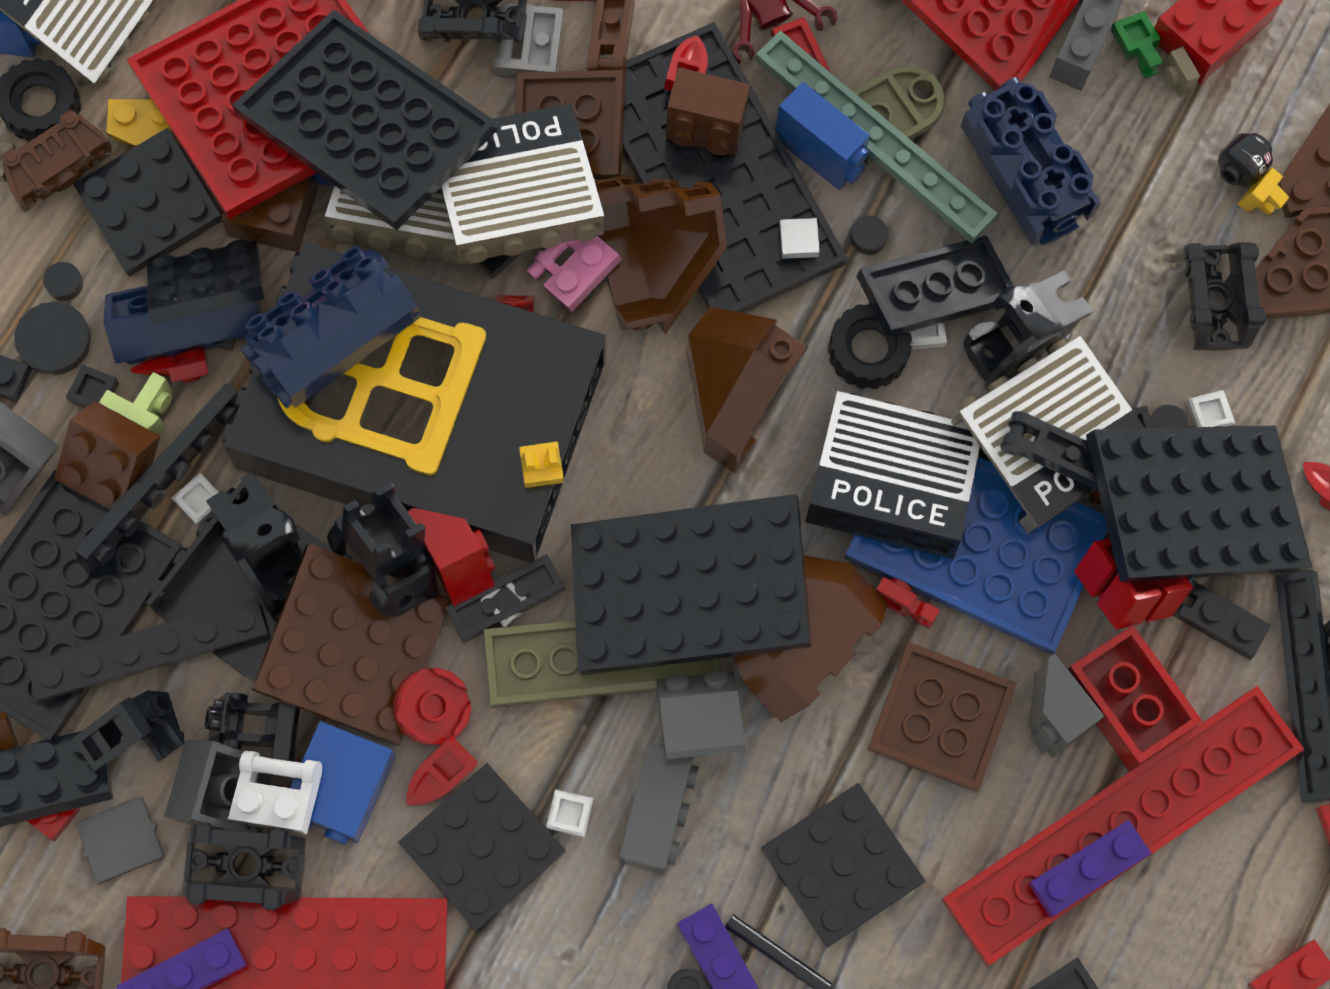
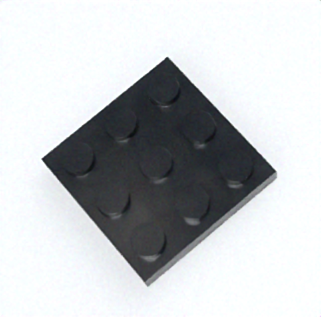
M165 128L73 184L124 271L129 276L147 267V263H152L155 259L167 255L222 221L221 213L168 128Z
M234 240L225 247L216 249L198 248L188 255L179 257L166 255L155 259L152 263H147L148 313L151 323L154 324L265 299L260 253L256 240Z
M488 763L398 842L476 932L482 929L566 852L564 847Z
M859 783L761 847V851L826 948H829L926 882Z

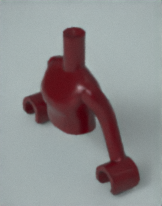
M739 0L740 39L732 52L739 65L741 59L738 51L747 52L750 60L754 57V46L750 43L752 16L755 18L759 30L774 27L788 20L793 15L786 0ZM792 0L815 17L814 26L818 31H823L824 24L821 20L822 16L828 17L831 20V24L835 26L838 16L834 8L830 6L821 8L812 0Z

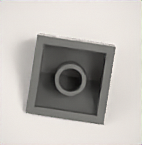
M1 402L0 513L6 515L40 474L59 448V445Z
M1055 653L1034 674L1029 728L1033 732L1031 734L1033 742L1043 753L1048 751L1053 758L1087 733L1104 717Z
M716 670L697 676L676 674L666 679L656 680L659 720L666 760L745 751L739 693L734 672Z
M186 740L164 817L192 826L199 824V822H207L213 825L216 830L257 833V826L233 823L228 819L240 774L239 762L243 751L214 741ZM258 772L256 783L269 785L272 774Z

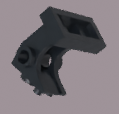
M150 690L132 699L129 697L123 700L72 738L94 772L104 767L140 739L149 747L158 762L185 744L184 733L180 730L169 693ZM124 736L126 739L121 742V737Z
M228 692L219 699H214L213 706H208L204 727L210 730L208 741L218 742L240 751L242 745L274 748L273 759L294 762L300 709L283 702L274 704L249 703L248 695ZM245 715L267 716L265 735L243 733Z

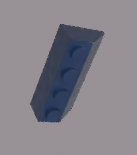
M147 286L105 295L104 327L115 363L126 362L128 364H136L146 360L149 356L158 354L172 356L181 353L185 348L194 346L212 347L219 344L221 340L235 337L237 339H245L249 333L245 325L252 317L262 312L260 302L257 300L152 324L148 313Z

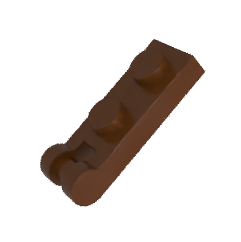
M597 0L587 59L588 71L623 70L626 75V59L635 0ZM613 54L612 58H602V55Z

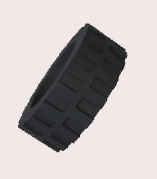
M34 58V60L30 61L28 59L23 60L20 64L11 66L6 74L3 73L0 77V116L9 131H13L15 136L21 140L23 138L30 142L59 123L60 116L69 110L74 111L76 114L81 111V103L79 101L81 98L70 74H67L66 70L61 65H56L54 61H44L41 58ZM42 85L53 90L56 102L49 113L43 116H30L22 110L20 105L21 97L30 87Z
M870 303L868 305H855L853 309H847L843 312L842 317L838 318L834 324L828 345L829 361L831 366L833 365L836 369V374L839 377H843L846 383L858 386L857 388L861 389L865 387L878 389L879 386L891 384L892 380L897 379L903 369H905L912 346H910L912 336L911 333L907 332L887 338ZM863 330L878 331L885 337L888 343L887 354L882 360L875 363L861 361L852 350V340L855 335Z

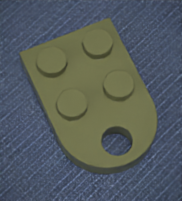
M903 65L894 67L852 90L910 140L929 131L939 120L944 106V93L939 81L930 72L917 66ZM918 86L927 87L931 91L932 96L927 99H920L915 96L913 89ZM869 156L864 161L866 166L874 162Z

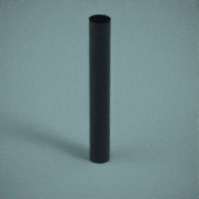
M733 914L726 924V929L812 989H829L833 984Z

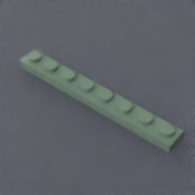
M779 31L756 53L755 61L790 91L793 92L802 82L806 83L870 135L867 146L868 156L971 244L996 219L998 214L782 31Z

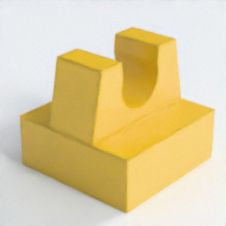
M1272 167L1255 184L1249 187L1237 204L1247 213L1257 207L1268 216L1271 215L1276 208L1280 209L1289 198L1277 185L1283 176Z
M558 441L519 447L525 488L564 483Z

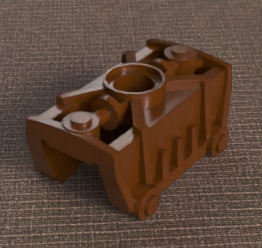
M69 110L60 116L59 123L18 150L11 148L3 153L2 160L4 163L2 166L15 202L22 211H25L27 208L29 209L36 205L40 197L44 200L53 193L63 191L72 186L85 172L94 167L92 164L94 161L103 160L108 157L112 152V147L102 130L81 114H76L74 111Z
M0 928V952L16 953L26 963H16L13 969H6L4 965L0 964V982L5 978H12L13 984H22L17 989H62L60 986H71L73 981H81L84 986L89 988L102 989L106 947L103 944L86 939V935L79 931H70V933H66L65 937L12 935L11 931H7L6 928ZM75 956L98 957L96 965L86 967L81 972H74L73 966H64ZM47 963L52 966L54 976L48 985L39 987L33 981V972L38 965Z

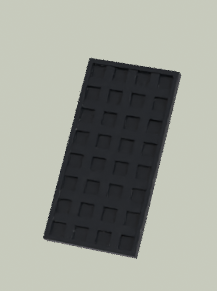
M713 22L626 61L622 150L641 184L649 183V180L652 178L678 180L679 187L694 188L696 182H708L721 194L727 248L704 279L698 291L708 309L711 306L743 313L846 265L848 258L751 85L746 119L736 155H716L706 148L694 145L683 147L675 144L672 140L666 139L667 106L672 91L665 90L664 85L672 56L676 48L686 39L698 36L703 42L708 55V65L705 74L749 84L719 28ZM817 218L819 257L782 259L780 220Z

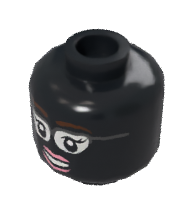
M1240 133L1229 142L1218 156V165L1222 178L1231 185L1250 187L1255 184L1268 171L1273 162L1270 143L1257 133Z

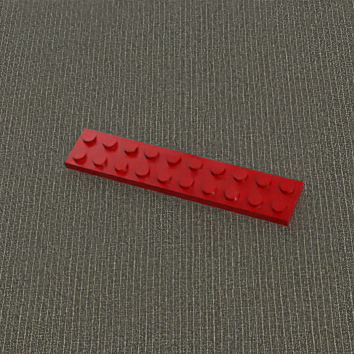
M1257 685L941 900L986 967H988L1141 861L1051 918L1028 883L1128 820L1151 854H1153L1305 749Z

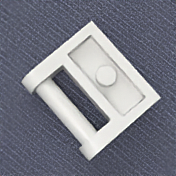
M245 750L239 762L240 774L228 819L233 823L270 829L284 828V831L307 834L322 776L321 762L306 760L305 763L266 758L260 757L258 752ZM258 772L299 778L302 779L300 790L259 784L256 783Z

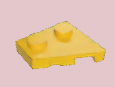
M151 99L108 100L106 133L110 139L123 145L136 147L165 128H168L172 133ZM174 136L175 140L177 141L178 145H179L180 148H181L180 143L178 142V140H177L176 137Z

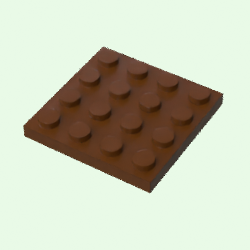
M308 543L303 551L251 690L395 746L400 745L403 733L394 718L393 708L397 688L410 674L420 669H427L447 613L445 607L450 605L451 601L437 595L400 616L384 617L376 612L370 604V593L377 584L361 563ZM390 575L384 576L388 587L401 581Z

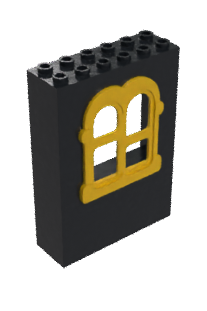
M305 242L301 253L296 252L290 264L291 278L287 286L283 285L281 287L276 305L278 300L288 292L297 291L300 296L309 294L312 289V285L309 282L311 276L317 271L330 268L340 261L343 253ZM386 267L383 269L384 272L389 271L392 275L397 274L417 304L419 309L417 312L421 318L395 336L386 363L382 368H373L357 363L343 373V375L354 378L357 381V385L346 414L342 419L335 420L311 411L304 402L296 408L290 406L286 409L277 396L274 397L261 380L263 375L257 367H253L250 364L249 374L252 376L247 388L242 387L236 400V409L238 411L234 421H229L226 424L222 435V443H224V448L235 469L247 473L253 472L256 476L344 504L356 500L360 507L372 502L375 489L392 482L395 486L394 495L406 511L412 508H419L466 519L473 532L478 529L481 531L489 550L531 563L537 559L563 483L525 488L519 447L558 441L563 478L565 479L606 362V335ZM423 336L451 345L454 348L453 357L444 381L440 386H430L401 376L400 368L413 337ZM377 386L428 401L433 405L431 416L422 440L419 443L411 444L360 426L361 417L373 388Z

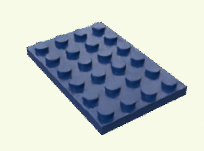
M978 457L962 539L954 559L858 535L853 536L844 559L889 580L892 578L899 579L919 594L1053 655L1057 650L1084 587L1074 573V570L1093 542L1104 540L1108 528L1104 514L1076 502L1027 534L1019 522L1027 513L994 465Z

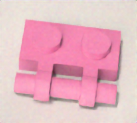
M596 236L584 243L574 240L560 243L558 246L548 248L545 251L540 250L533 257L535 261L526 269V272L535 281L545 271L551 275L543 284L545 290L572 313L618 265L621 257ZM569 248L574 253L560 267L555 261Z

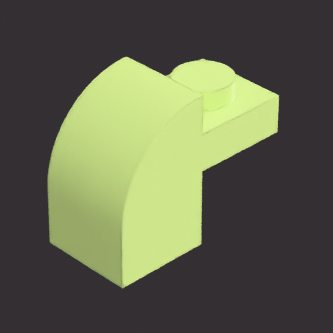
M153 372L134 403L109 390L105 392L99 403L161 436L166 428L157 415L159 413L163 414L169 407L173 390L166 378Z

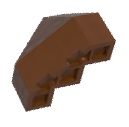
M617 176L594 181L604 213L603 235L598 237L621 257L618 265L606 276L621 330H645L652 327L654 323H657L666 335L727 248L721 194L708 182H696L694 188L679 187L678 180L652 178L649 180V183L635 184L633 176Z
M710 306L688 335L687 360L702 435L703 451L735 473L756 445V439L751 434L780 385L808 347L776 326V319Z
M804 555L812 647L734 657L742 682L780 722L810 706L820 695L816 687L830 674L837 676L856 655L852 647L865 633L868 636H873L882 626L888 603L851 563Z

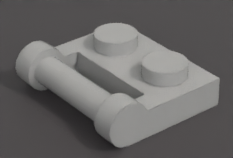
M502 4L500 11L505 12L510 6H518V4ZM526 5V24L521 59L511 58L514 40H501L499 42L497 58L493 60L492 73L499 77H510L517 75V72H557L564 16L563 9Z

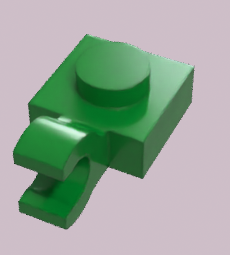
M1142 11L1113 22L1111 32L1125 57L1137 56L1139 69L1145 79L1159 73L1157 66L1162 65L1163 62L1155 47H1158L1161 39L1146 12Z

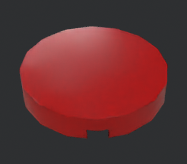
M439 667L420 669L407 676L397 688L393 701L394 718L401 732L413 742L426 746L440 745L450 735L457 738L467 726L471 714V700H468L467 688L464 682L453 672Z

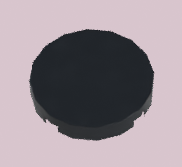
M61 302L41 303L29 309L19 320L14 333L15 348L22 361L35 372L42 374L53 373V375L64 374L76 368L87 357L90 349L91 330L83 315L71 305Z

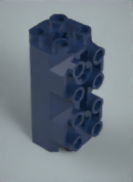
M1014 77L1003 83L998 90L987 94V92L979 93L968 102L971 109L964 114L961 128L1031 245H1037L1039 241L1042 245L1054 242L1075 231L1079 227L1076 221L1084 215L1088 221L1095 215L1101 203L1091 188L1094 175L1080 152L1073 150L1070 145L1063 143L1054 128L1057 115L1042 91L1036 90L1031 84L1021 83L1018 77Z
M360 246L348 249L342 254L340 261L330 268L317 271L311 276L309 282L312 285V289L309 294L300 296L297 291L288 292L278 300L275 307L265 314L261 313L252 317L245 325L249 332L245 338L247 344L240 349L252 366L257 367L263 375L261 380L274 397L277 396L286 409L290 406L296 408L421 318L417 312L419 310L417 304L397 274L392 275L389 271H383L389 265L382 256L372 249L364 252Z

